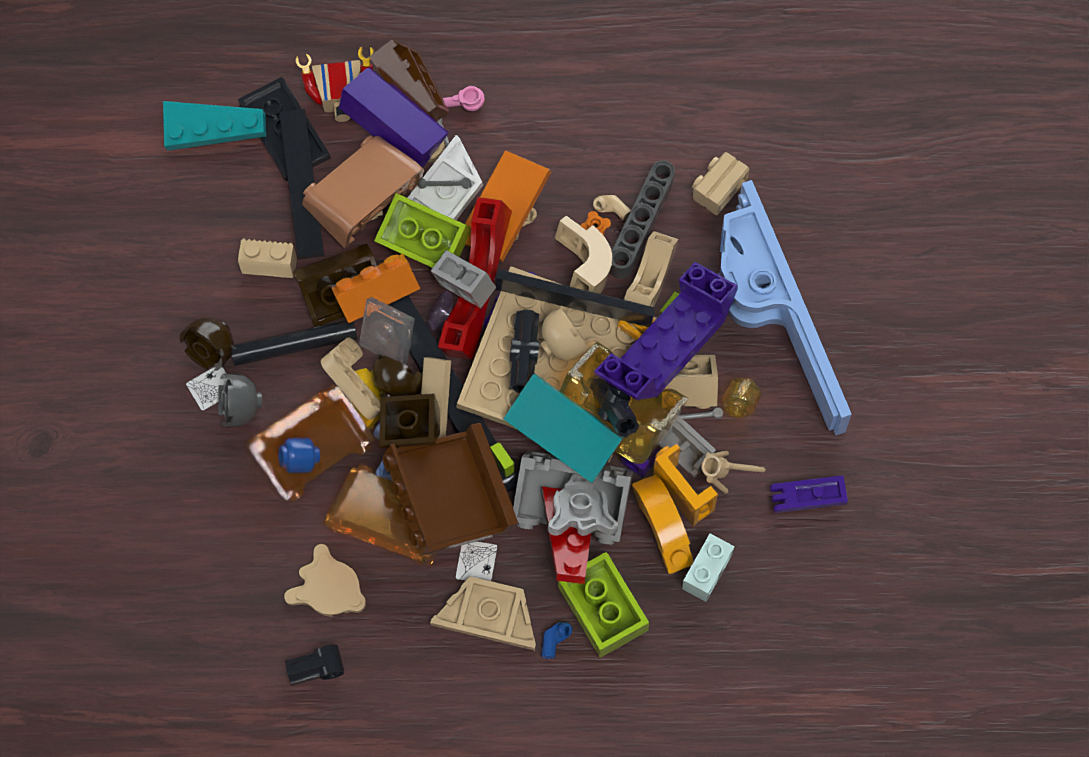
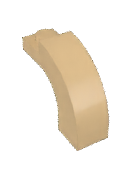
M565 216L559 222L555 239L578 255L583 262L574 271L570 287L600 294L605 287L612 265V252L609 243L593 225L585 230L578 223Z
M653 231L648 238L637 275L626 291L624 300L651 307L655 306L678 242L677 238Z

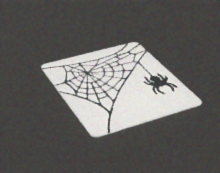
M214 367L186 383L201 410H205L218 402V386L224 385L225 379H220L222 374H226L223 367L218 371H214L216 368Z
M482 542L461 545L456 579L467 580L471 576L491 581L497 545Z

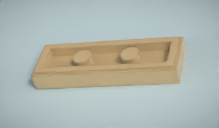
M427 357L424 358L421 394L435 393L440 407V434L438 438L446 436L451 360Z

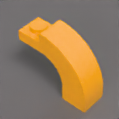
M656 474L631 484L639 509L646 516L655 535L666 571L672 574L692 566L694 560L689 548L690 542L686 530L662 480Z

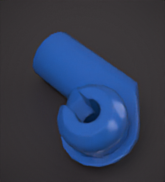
M558 622L544 632L542 658L555 659L556 645L572 634V626L569 623Z

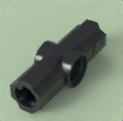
M528 309L516 312L514 338L511 341L509 361L512 363L509 389L516 393H521L532 375L535 374V365H537L539 341L537 336L539 313Z
M601 378L593 379L590 388L600 405L597 412L598 415L605 421L610 422L619 436L627 437L630 434L636 433L639 424L629 407L631 397Z

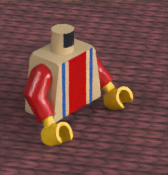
M362 47L358 50V56L363 60V64H361L360 60L314 65L312 70H310L311 58L308 54H306L308 64L305 66L300 65L298 56L296 57L297 66L302 68L301 77L305 92L316 104L323 105L325 112H334L335 120L338 122H345L350 119L339 108L343 88L368 67L373 70V65L370 64V57L365 58L362 55ZM370 47V55L374 53V49L372 47Z

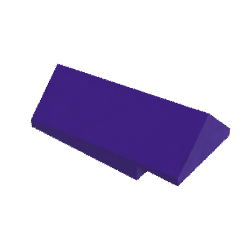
M370 67L365 69L342 90L339 108L372 136L382 137L416 161L422 168L449 134L447 130L394 84H388Z

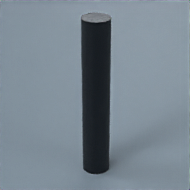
M347 320L235 344L231 353L234 365L238 366L341 343L346 338L355 340L357 339L354 321L348 323Z

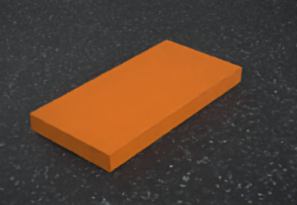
M506 150L480 196L481 198L502 200L512 211L499 260L501 262L507 256L552 173L550 169ZM474 208L465 223L470 227ZM470 233V235H469V237H468V239H467V241H466V244H465V246L470 247V248H471V233Z

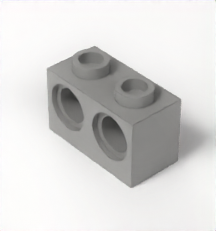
M447 250L431 270L442 287L479 308L484 305L496 289V286L485 271Z

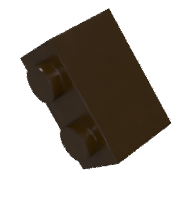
M435 393L380 398V448H388L391 444H395L396 447L434 445L440 434V407Z

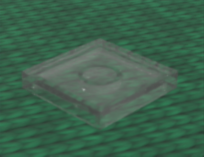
M371 297L366 300L359 346L377 355L380 354L382 357L385 355L407 364L415 318Z

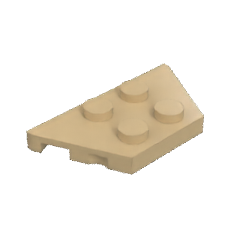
M469 576L461 585V589L451 596L446 602L445 607L437 615H434L430 622L431 626L534 651L536 648L524 590L517 587Z

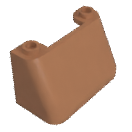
M372 136L367 137L360 145L361 148L317 185L312 183L303 192L305 197L302 205L344 249L354 242L355 239L352 235H355L359 230L365 229L366 223L389 205L396 193L402 196L407 193V190L411 193L417 186L418 180L422 179L424 169L416 161L380 136H375L374 138Z

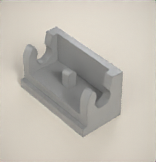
M678 414L658 432L659 436L655 440V443L662 449L666 446L671 448L677 444L680 447L678 464L693 478L702 471V462L706 458V453H716V449Z

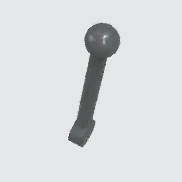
M465 177L461 181H426L425 179H420L417 185L421 189L427 186H462L464 189H468L472 183L469 178Z

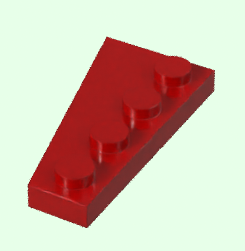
M542 486L545 517L547 523H549L555 516L553 511L554 495L557 490L560 492L562 489ZM569 527L560 535H552L548 532L552 546L556 581L585 584L591 533L582 536L578 534L575 527Z

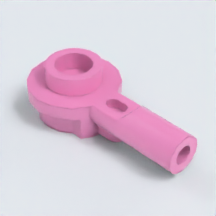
M468 86L460 90L459 95L443 98L447 108L462 106L465 110L475 111L483 106L485 97L479 88Z

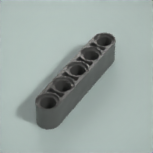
M661 160L652 166L612 249L610 273L615 278L624 279L632 273L673 187L675 169L672 163ZM665 174L668 177L665 179H661L657 177V175ZM650 195H654L658 197V199L649 200L647 197ZM645 217L648 220L646 222H639L636 218ZM633 238L636 239L638 242L635 244H630L626 242V240ZM618 260H623L627 262V264L624 266H619L615 262Z

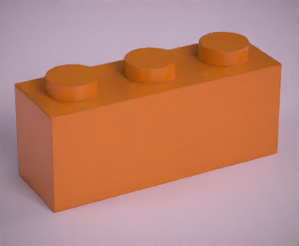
M404 254L392 255L386 258L384 263L376 267H367L359 275L351 279L344 278L338 281L336 286L332 287L348 323L420 289Z

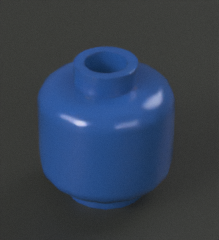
M288 438L284 441L283 445L279 446V465L284 467L285 471L290 474L309 473L313 470L315 463L320 461L319 447H315L313 441L309 438Z

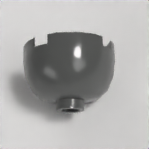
M222 374L220 379H225L224 385L218 386L219 416L224 414L225 422L220 423L223 428L243 426L255 417L257 408L262 407V394L257 392L255 384L249 378L240 374Z

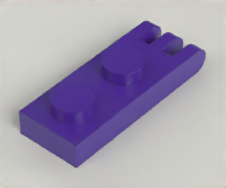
M843 475L770 485L771 492L782 491L781 494L771 496L772 502H784V504L773 506L774 513L847 505L848 502Z

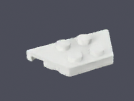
M457 135L422 179L426 181H461L467 177L471 180V187L464 189L462 186H427L421 189L417 185L408 196V199L455 220L459 218L483 186L469 155Z

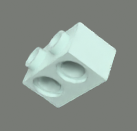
M709 534L683 581L682 589L707 602L733 555L734 546Z

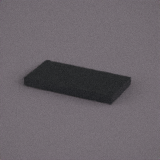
M280 77L239 98L238 102L243 108L263 109L265 112L266 137L259 138L287 182L288 176L279 112L302 108L284 78ZM306 116L312 165L315 167L331 159Z

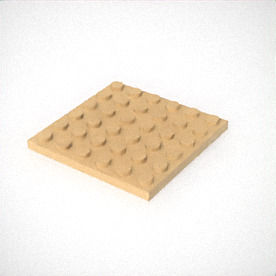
M514 267L509 269V272L556 283ZM501 291L456 408L515 428L503 419L520 395V393L509 389L512 363L509 361L512 338H514L516 312L528 309L539 313L537 336L539 353L537 365H535V374L615 431L610 422L605 421L598 415L597 412L600 405L595 399L590 385L593 379L599 378L594 375V371L610 353L621 358L636 342L634 338L617 327L620 320ZM559 307L564 309L590 348L589 352L576 360H560L554 354L548 356L540 344L544 340L541 334L543 321L552 311Z

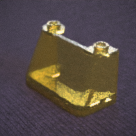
M596 342L567 373L560 392L615 431L610 422L605 421L598 415L597 412L600 405L590 388L593 379L599 378L594 375V371L610 353L613 354L607 347ZM674 389L663 390L658 398L652 397L636 400L631 397L629 407L636 416L639 428L636 433L624 437L615 452L635 464L644 463L678 417L688 397Z

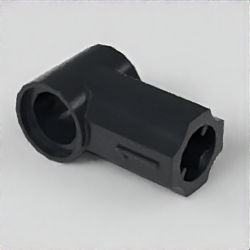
M338 645L323 646L316 649L313 654L285 661L291 686L319 678L321 680H329L342 676L345 673Z

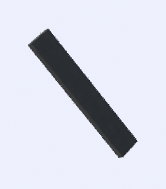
M305 109L279 112L298 259L324 257L320 223L302 205L305 197L303 192L309 185L315 183Z
M498 270L496 276V290L646 327H650L653 321L655 308L504 270Z

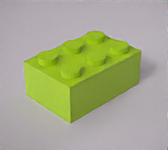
M396 193L374 241L433 268L446 250L460 257L471 233V227Z
M607 552L587 562L585 584L558 581V588L600 658L648 631L649 621Z

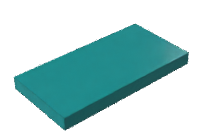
M536 374L532 375L503 418L591 483L594 482L624 439L623 436H619L612 428Z

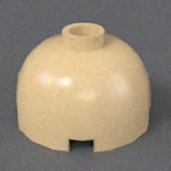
M562 307L555 309L545 318L541 326V334L544 340L540 344L548 356L554 354L560 360L572 361L590 351L589 346Z

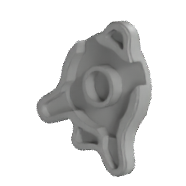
M579 473L572 475L569 482L565 484V488L560 492L557 490L554 495L553 511L555 516L548 523V532L552 535H560L569 527H575L578 534L582 536L596 530L607 535L615 534L618 530V523L608 513L609 503L604 491L602 490V493L594 489V484Z

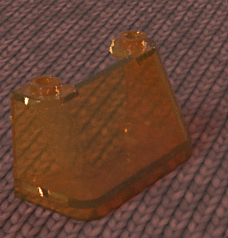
M330 385L251 438L244 446L284 501L290 499L293 502L305 493L303 488H305L306 483L348 454L355 452L358 455L363 454L372 447L370 443L375 438L339 386ZM288 438H309L313 441L315 447H319L320 461L315 463L313 470L309 473L290 474L285 471L284 467L279 465V446L283 445L284 441Z
M359 464L358 468L352 467L322 525L330 531L341 535L344 533L348 537L359 539L431 568L436 553L420 557L418 549H415L412 545L411 530L409 524L403 520L401 502L399 497L395 496L392 489L393 481L374 475V470L367 466Z

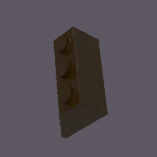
M368 244L293 271L314 327L345 316L332 287L336 286V283L344 278L351 279L359 275L367 267L377 266Z

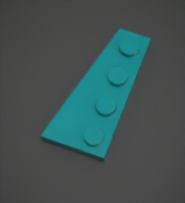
M163 101L164 147L167 151L266 137V118L263 109Z

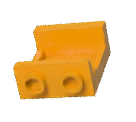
M677 444L671 448L666 446L656 454L657 458L655 459L653 475H658L666 486L673 502L694 526L715 511L718 494L710 486L697 495L676 468L679 462L680 447Z

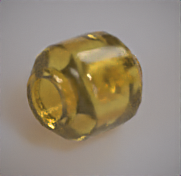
M736 378L728 384L722 397V404L726 412L732 417H748L754 413L761 398V391L753 380L749 378Z

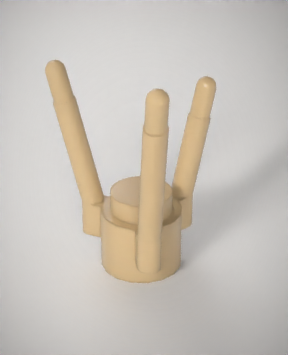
M728 451L708 452L702 462V471L708 476L707 482L714 484L724 494L728 493V489L718 479L724 478L730 469L752 472H765L766 470L764 467L730 463L723 458L729 455Z

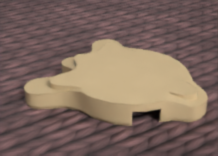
M319 544L314 548L313 562L299 570L300 577L305 580L304 585L291 588L284 595L288 605H308L317 613L329 617L341 613H359L366 607V600L361 594L356 573L345 563L335 560L330 555L328 547L324 544Z

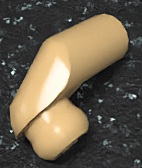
M615 195L598 196L593 201V207L598 212H615L622 220H626L631 212Z

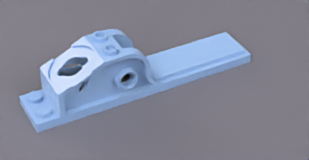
M753 181L744 182L741 186V192L738 194L739 205L736 206L737 211L724 215L720 252H722L719 275L738 285V290L728 315L734 322L747 328H758L768 324H778L786 328L828 430H833L835 436L845 433L852 415Z

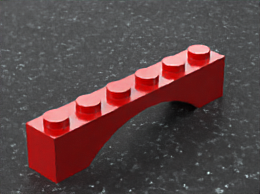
M477 197L471 220L469 263L485 271L494 283L512 211L502 200ZM459 296L454 309L444 322L438 348L450 357L474 360L489 298L479 308Z

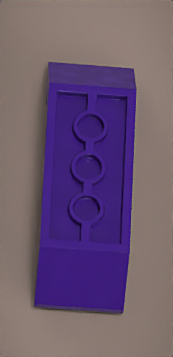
M694 262L679 279L681 293L621 358L610 353L594 371V375L636 400L657 397L725 322L738 290V285Z

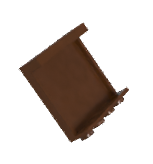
M481 423L470 425L465 432L438 438L434 445L396 448L395 444H391L383 454L384 467L387 472H390L393 480V492L396 497H399L402 505L401 513L403 520L409 524L411 542L414 548L418 549L420 557L509 533L518 524Z

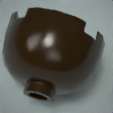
M209 317L196 319L180 333V342L185 341L187 346L184 351L202 368L208 370L211 366L216 367L214 371H218L232 356L231 352L234 347L233 337L229 327L222 321Z
M378 354L371 370V381L373 386L380 391V398L417 395L422 388L423 374L416 371L414 375L406 364Z

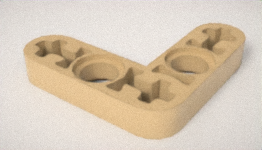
M346 338L321 359V364L361 414L367 419L372 420L380 413V401L351 368L362 357L363 352L353 339Z

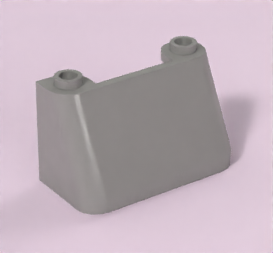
M527 451L521 459L513 506L518 520L517 527L533 529L534 525H539L540 523L548 524L545 517V505L542 499V486L564 489L571 476L577 474V472L552 454ZM606 464L593 482L594 489L600 493L603 490L609 503L608 513L618 523V530L613 535H607L598 530L591 532L595 537H598V542L613 545L614 541H620L633 477V471L630 469Z

